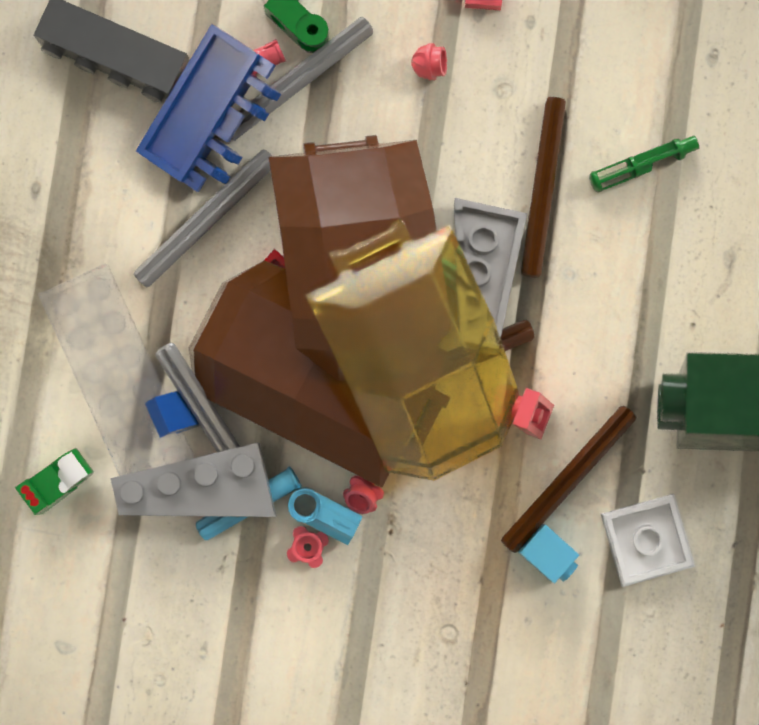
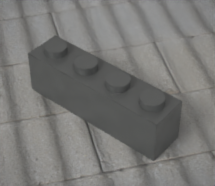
M49 0L33 34L42 46L41 51L56 59H61L63 55L75 60L74 65L92 74H95L96 69L109 75L108 80L124 88H128L130 84L143 89L142 95L159 103L162 102L163 98L167 99L190 61L185 52L64 0Z

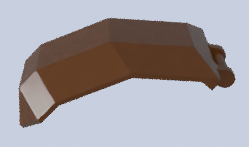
M377 135L365 136V140L316 146L314 142L303 143L304 153L268 157L281 233L296 349L338 381L417 371L450 330L448 300L434 210L417 140L379 144Z
M265 260L222 282L188 348L192 372L203 387L208 400L380 487H383L399 455L415 463L417 462L421 454L418 450L440 406H445L449 398L447 394L433 387L450 354L438 346L434 348L415 372L346 381L335 379L296 349L286 270ZM426 398H428L427 401H426V403H425V405H424V407H423V409H422V411H421V413H420V415H419V417H418V419H417V421H416V423H415V425H414V427H413V429H412V431H411V433H410V435H409V437H408V439H407V441H406V443L404 444V441H405V439H406V437H407V435H408V433H409V431H410L412 425L414 424V422H415V420H416V418H417V416H418V414H419V412H420V410H421V408H422V406H423V404H424Z

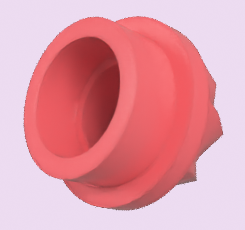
M428 43L418 48L411 60L415 73L419 77L430 81L436 80L437 77L445 76L447 72V54L444 46L436 47L434 43Z

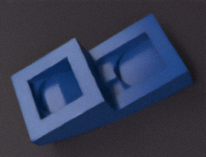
M178 391L160 395L145 402V406L160 438L173 433L179 434L200 426Z

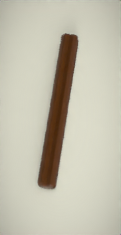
M548 97L545 102L521 273L524 276L533 278L539 277L542 274L566 106L565 99L559 97Z
M624 405L616 410L502 537L501 542L511 552L516 553L522 548L636 421V415Z

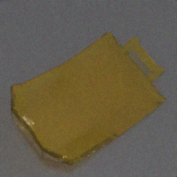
M398 219L389 224V229L344 251H341L339 248L329 253L330 260L340 279L307 294L306 298L352 391L378 451L384 470L389 473L435 481L502 447L514 420L511 413L513 405L519 396V391L494 319L451 226L448 225L413 242L404 222ZM396 242L401 248L400 251L355 273L350 269V265Z

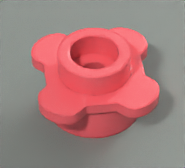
M360 476L351 477L350 488L345 489L343 492L347 506L359 514L374 512L377 509V500H381L384 496L383 489Z
M304 526L295 528L293 530L294 541L292 547L287 551L288 559L291 562L301 561L308 563L311 568L319 567L323 563L321 556L323 548L329 542L327 534L307 531ZM309 543L311 550H305L304 545Z

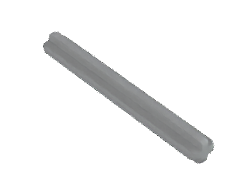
M364 17L358 18L271 85L272 88L281 93L278 101L270 100L261 93L252 102L266 109L268 114L272 113L373 34L371 24ZM241 108L239 112L244 114L245 117L231 140H237L259 123L261 119Z
M263 149L135 270L134 276L145 287H150L270 172L268 157L272 155Z

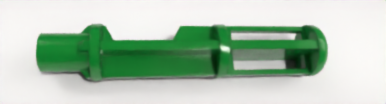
M694 135L683 140L673 139L655 148L592 171L589 175L590 184L596 192H602L605 189L651 172L654 162L671 155L679 161L683 160L686 154L699 149L698 140ZM626 162V167L598 177V172ZM629 172L631 177L602 188L601 183Z

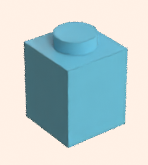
M542 524L518 551L519 554L554 584L558 579H561L563 582L567 580L578 567V564L574 561L579 554L546 524Z

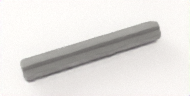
M169 343L162 346L156 352V358L216 451L221 452L240 447L213 403L206 398L203 387L176 345Z

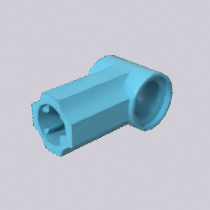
M301 487L295 490L290 495L288 501L289 512L295 520L303 522L346 545L353 538L363 517L308 487ZM303 494L311 495L316 501L314 511L308 515L299 514L294 508L296 498Z

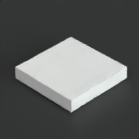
M674 494L601 514L622 587L695 567Z

